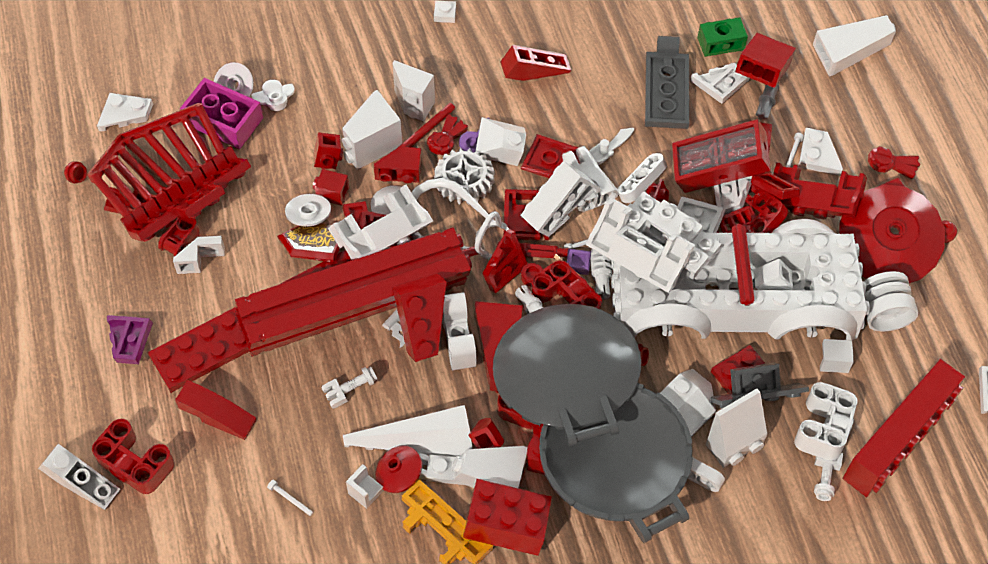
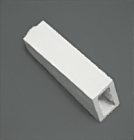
M887 15L819 30L816 32L813 46L828 76H833L891 45L896 29Z

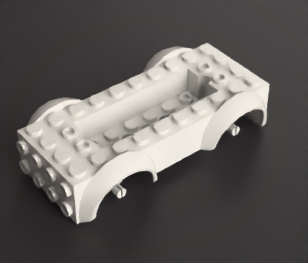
M792 220L780 225L772 233H746L753 286H755L754 269L777 259H780L792 271L793 290H753L755 301L749 306L740 303L739 290H729L730 288H738L732 233H706L721 243L719 252L703 267L694 280L689 277L691 272L683 268L675 287L669 293L644 278L637 277L632 271L615 264L611 260V270H613L611 287L614 288L612 306L615 308L613 316L629 329L634 338L639 332L656 326H662V334L664 336H667V329L668 336L673 334L672 325L690 327L701 334V339H706L711 332H768L774 339H780L790 331L805 327L808 337H811V335L816 337L818 335L816 326H824L842 330L846 334V340L853 341L857 339L860 329L864 328L865 315L869 314V301H865L866 283L861 279L863 267L862 263L858 262L859 245L855 243L854 234H835L828 226L816 220ZM645 227L640 232L665 247L664 243L647 233ZM708 284L710 286L717 285L719 290H706L705 287Z

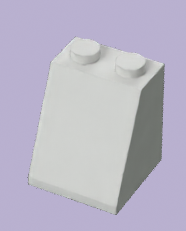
M378 90L369 96L342 128L344 137L342 138V143L345 147L344 157L357 170L389 154L402 144L401 120Z

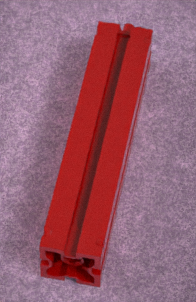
M454 227L442 233L437 232L252 293L247 297L234 299L235 314L241 331L244 334L249 353L253 357L263 351L267 352L397 308L392 289L394 286L437 273L446 281L445 291L450 290L452 287L464 285L467 280L466 276H469L472 268L470 257L478 255V252H476L475 246L461 250V247L464 246L462 237L459 233L456 234Z

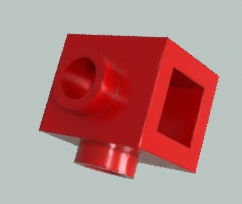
M318 132L313 152L314 167L336 170L338 161H342L343 158L340 135Z

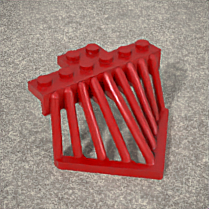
M197 103L119 134L87 176L123 216L120 221L130 237L145 242L155 236V232L161 228L165 229L174 223L173 220L177 217L195 218L202 213L201 210L219 202V197L225 194L224 189L228 187V183L233 179L243 177L246 174L245 171L251 168L248 159L238 158L231 146L226 149L224 148L202 103ZM198 115L217 155L214 157L211 155L190 118ZM179 122L183 124L205 163L199 164L172 129V125ZM163 130L193 171H185L152 133ZM145 138L149 145L180 179L171 178L133 140ZM125 146H127L128 149L137 158H139L167 187L161 186L126 150ZM118 155H120V157L146 182V184L157 195H152L140 183V181L120 161ZM111 164L146 201L145 203H141L113 171ZM104 174L132 205L133 211H129L102 179Z

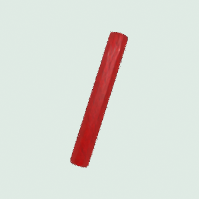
M737 224L732 227V238L739 299L741 304L749 306L754 303L755 299L746 227Z

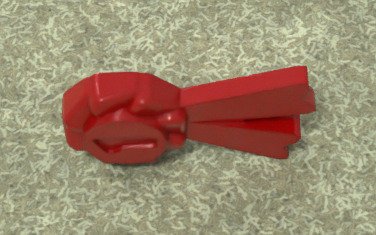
M448 114L442 131L433 132L428 137V149L437 155L449 154L454 149L453 140L467 132L468 125L463 124L462 120L456 124L458 118Z
M882 146L872 149L868 154L869 165L874 170L882 173L893 169L913 179L916 175L915 172L920 166L918 162L919 156H894L890 149Z

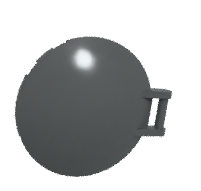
M579 304L548 306L522 317L503 335L493 359L495 385L506 405L521 414L523 419L539 426L545 424L555 426L556 429H563L569 447L577 445V442L605 434H619L614 414L634 394L641 373L640 351L629 329L611 314L594 307ZM606 422V424L574 432V430Z
M637 383V388L630 400L619 407L617 413L614 414L619 434H605L577 442V445L569 447L563 429H556L555 426L543 424L539 450L544 473L550 485L564 501L578 511L598 519L629 521L640 540L646 543L652 540L653 535L678 522L684 523L690 519L687 510L678 498V494L683 489L692 467V438L688 426L677 408L659 392L656 394L644 388L643 384ZM606 422L574 430V432L606 424ZM668 506L671 508L672 514L646 527L643 519Z

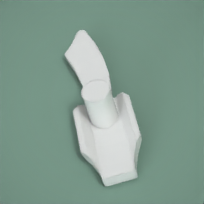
M634 128L621 129L611 142L603 139L589 150L597 164H602L614 155L612 150L622 145L631 136Z

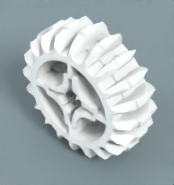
M460 148L459 152L451 150L450 155L444 154L443 160L439 159L438 166L435 168L434 179L443 178L455 181L466 189L477 202L479 197L485 198L486 192L490 193L494 184L495 171L491 160H487L486 154L480 156L479 150L472 153L470 148L467 151H463ZM437 188L438 192H442L443 198L449 196L450 202L455 199L458 204L465 201L451 189Z

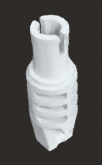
M591 249V276L595 280L596 293L598 295L602 294V300L608 299L611 296L609 280L612 277L611 259Z

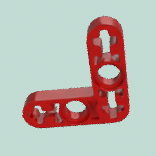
M751 183L745 203L759 214L746 228V233H756L762 225H765L760 233H772L786 218L788 209L780 200ZM763 199H767L764 205L759 206ZM772 208L776 209L777 212H772Z

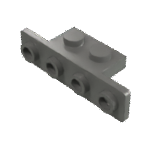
M775 362L730 369L732 394L711 397V402L720 405V408H724L755 389L760 391L761 399L777 401L779 396L800 397L801 393L809 392V386L800 383L781 385L779 364Z

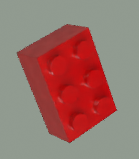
M476 479L463 538L539 556L545 539L552 496Z

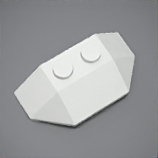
M694 369L680 373L660 392L680 412L688 426L691 437L716 412L715 403L711 402V397H713L712 384Z

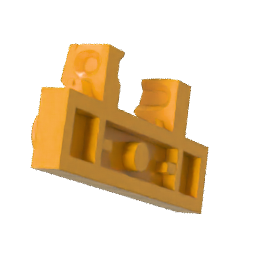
M420 479L402 495V501L410 507L407 511L409 516L402 522V528L411 534V530L414 527L418 528L422 523L424 526L429 524L446 540V546L448 547V551L439 556V562L442 564H452L456 559L462 561L464 558L472 564H479L493 550L494 545L463 538L466 520Z

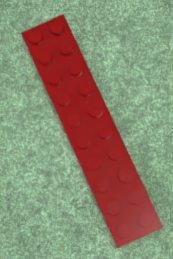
M344 250L338 253L334 262L323 261L282 283L352 260L347 251ZM236 307L148 352L151 361L170 393L183 387L187 380L193 382L249 352L244 334L241 331L235 314Z

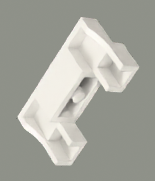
M407 185L402 186L393 193H389L383 198L391 213L364 227L362 230L352 214L338 223L335 222L328 228L339 248L344 247L351 260L391 248L395 244L407 243L410 241V235L433 222L428 211L416 201Z
M643 191L633 204L630 203L628 205L632 212L627 221V226L638 232H641L645 227L647 233L665 245L668 238L674 233L695 245L689 261L684 267L691 272L689 276L691 279L694 280L703 267L719 252L721 243L703 232V225L696 218L689 217L683 213L675 204L668 203L665 200L660 203Z
M614 198L609 199L605 203L586 245L613 260L615 264L632 271L637 277L644 278L669 293L675 287L682 269L687 265L695 245L675 233L668 238L665 247L626 225L632 212L631 208Z

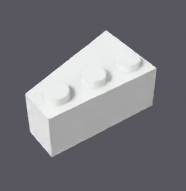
M563 161L554 170L549 180L541 186L534 199L526 205L521 216L538 232L549 237L570 218L568 214L577 206L582 208L586 204L584 200L593 192L597 194L602 189L585 174Z

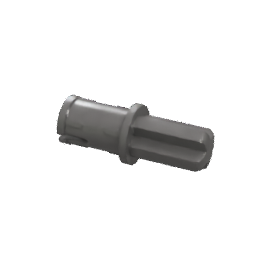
M778 84L775 88L765 85L763 94L759 96V106L756 111V116H758L759 120H766L771 108L775 105V96L779 89Z

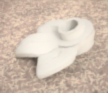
M268 80L263 84L262 91L252 93L251 96L252 99L259 101L261 105L270 107L272 111H280L286 107L287 98L294 94L295 89L293 84L282 86L278 80Z

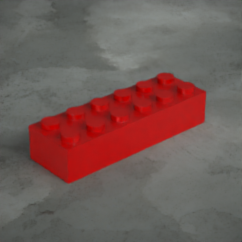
M940 358L855 455L842 479L866 498L872 491L877 494L886 483L885 480L889 475L892 476L896 472L902 460L909 457L915 449V445L926 437L932 425L935 426L945 410H949L957 400V396L964 388L961 386V383L965 376Z

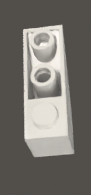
M60 444L51 451L38 468L60 485L103 510L107 508L120 490V488Z

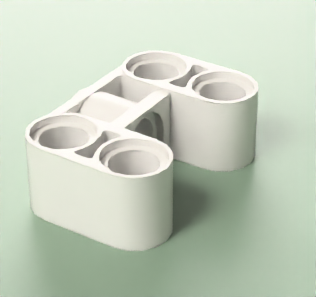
M462 292L445 295L442 324L446 333L451 369L453 371L476 367V347L473 334H469L465 294Z
M815 383L806 400V407L810 412L825 417V423L822 424L814 420L803 421L794 439L795 446L799 450L829 461L837 460L847 442L853 425V416L857 406L856 396L847 390L827 383Z

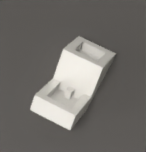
M197 237L173 258L177 274L201 273V257L224 256L225 248L222 237Z

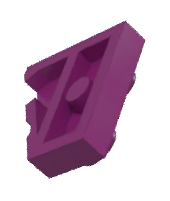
M107 315V322L110 325L111 331L109 333L110 341L113 344V359L116 363L139 365L153 322L150 318Z

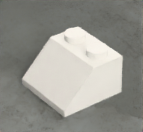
M394 60V89L402 110L409 117L424 121L435 103L434 75Z

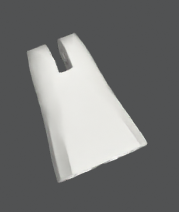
M585 146L576 149V155L580 164L572 151L562 154L564 162L585 174L602 189L597 194L593 192L584 200L586 204L582 208L577 206L579 211L586 212L604 205L611 198L615 199L618 197L619 191L601 170Z

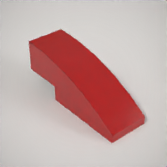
M189 380L186 381L175 399L178 409L199 417L201 422L243 440L247 438L257 420L255 416L228 399Z

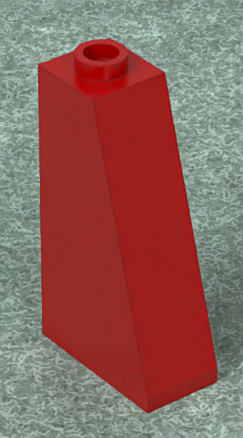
M475 301V321L490 391L498 393L493 376V359L496 348L507 330L522 318V305Z

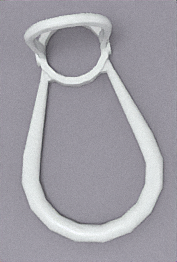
M443 178L432 179L414 188L411 193L416 200L422 193L432 188L443 187L451 189L486 219L476 233L475 250L482 257L488 260L491 259L492 254L481 248V242L486 230L494 226L504 230L509 229L501 221L498 212L494 211L488 214L467 190L455 181ZM419 232L410 235V238L413 240L424 237ZM463 246V247H461V250H464V249H467V248H470V247Z

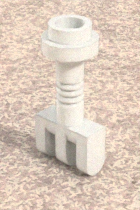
M372 367L362 368L363 374L340 386L336 379L324 384L321 388L324 393H327L325 395L327 400H332L330 406L337 408L348 402L344 394L353 390V388L355 389L366 382L370 386L373 385L377 377Z
M843 453L834 461L815 457L814 465L822 467L821 482L816 484L814 488V493L818 500L830 501L831 497L834 496L835 488L831 485L832 469L840 470Z

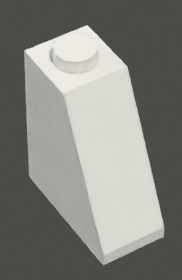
M528 447L467 449L460 457L457 456L453 462L452 471H455L453 481L474 488L476 479L518 488Z

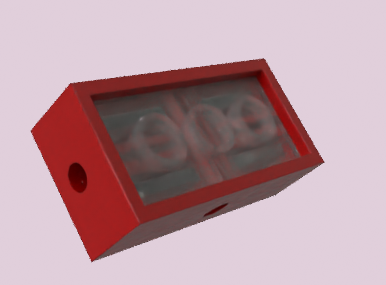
M758 119L672 143L675 182L684 193L771 171L767 132Z

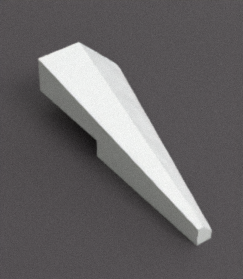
M465 405L343 435L345 447L358 446L365 447L366 450H373L375 448L389 451L397 446H409L415 449L418 454L460 457L467 449H472V442L468 436L470 428Z

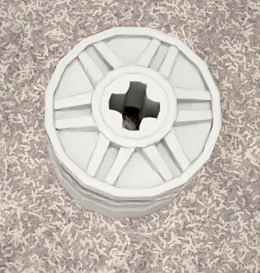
M884 272L865 280V301H869L870 307L869 314L866 315L869 328L880 332L893 331L903 328L916 320L918 310L915 300L911 296L912 292L908 277L904 273Z

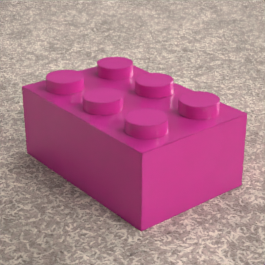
M203 78L180 107V110L194 104L202 103L220 140L238 149L243 146L263 119L259 101L206 78ZM198 115L190 118L196 130L208 135Z

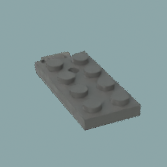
M658 36L657 52H646L645 127L688 129L689 54L679 53L680 37Z

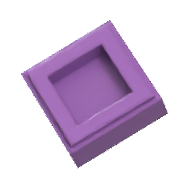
M568 249L567 263L578 274L589 275L591 251Z

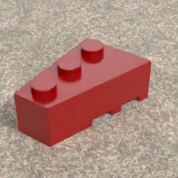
M438 273L392 287L406 351L415 362L438 355L446 281Z

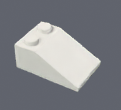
M758 389L753 390L715 414L706 446L723 468L729 464L732 466L738 464L744 459V455L749 452L754 454L764 447L767 429L761 393Z

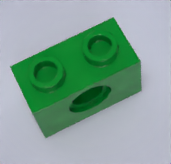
M740 17L700 24L697 36L704 57L743 51L748 38Z

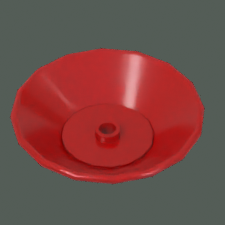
M881 185L865 190L862 200L859 199L855 218L841 217L839 222V234H854L855 243L859 245L858 262L862 263V277L866 279L884 272H900L908 277L909 284L919 281L937 266L945 249V227L938 210L924 195L905 186ZM891 228H896L898 234H893Z

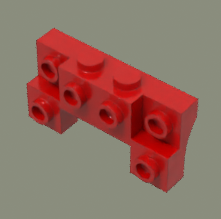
M776 162L773 175L800 189L798 197L781 200L774 196L790 210L791 214L796 216L809 214L823 220L827 217L835 218V216L855 218L859 199L862 200L867 182V177L864 173H860L859 176L848 175L847 171H842L837 188L834 184L799 180L801 169L798 165H793V168L783 167L781 163Z

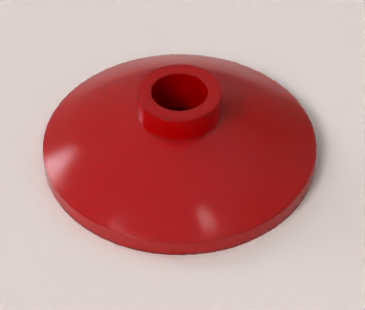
M397 446L390 449L381 457L375 471L376 481L383 486L384 491L389 493H401L408 490L420 477L422 471L421 457L415 449L409 446Z

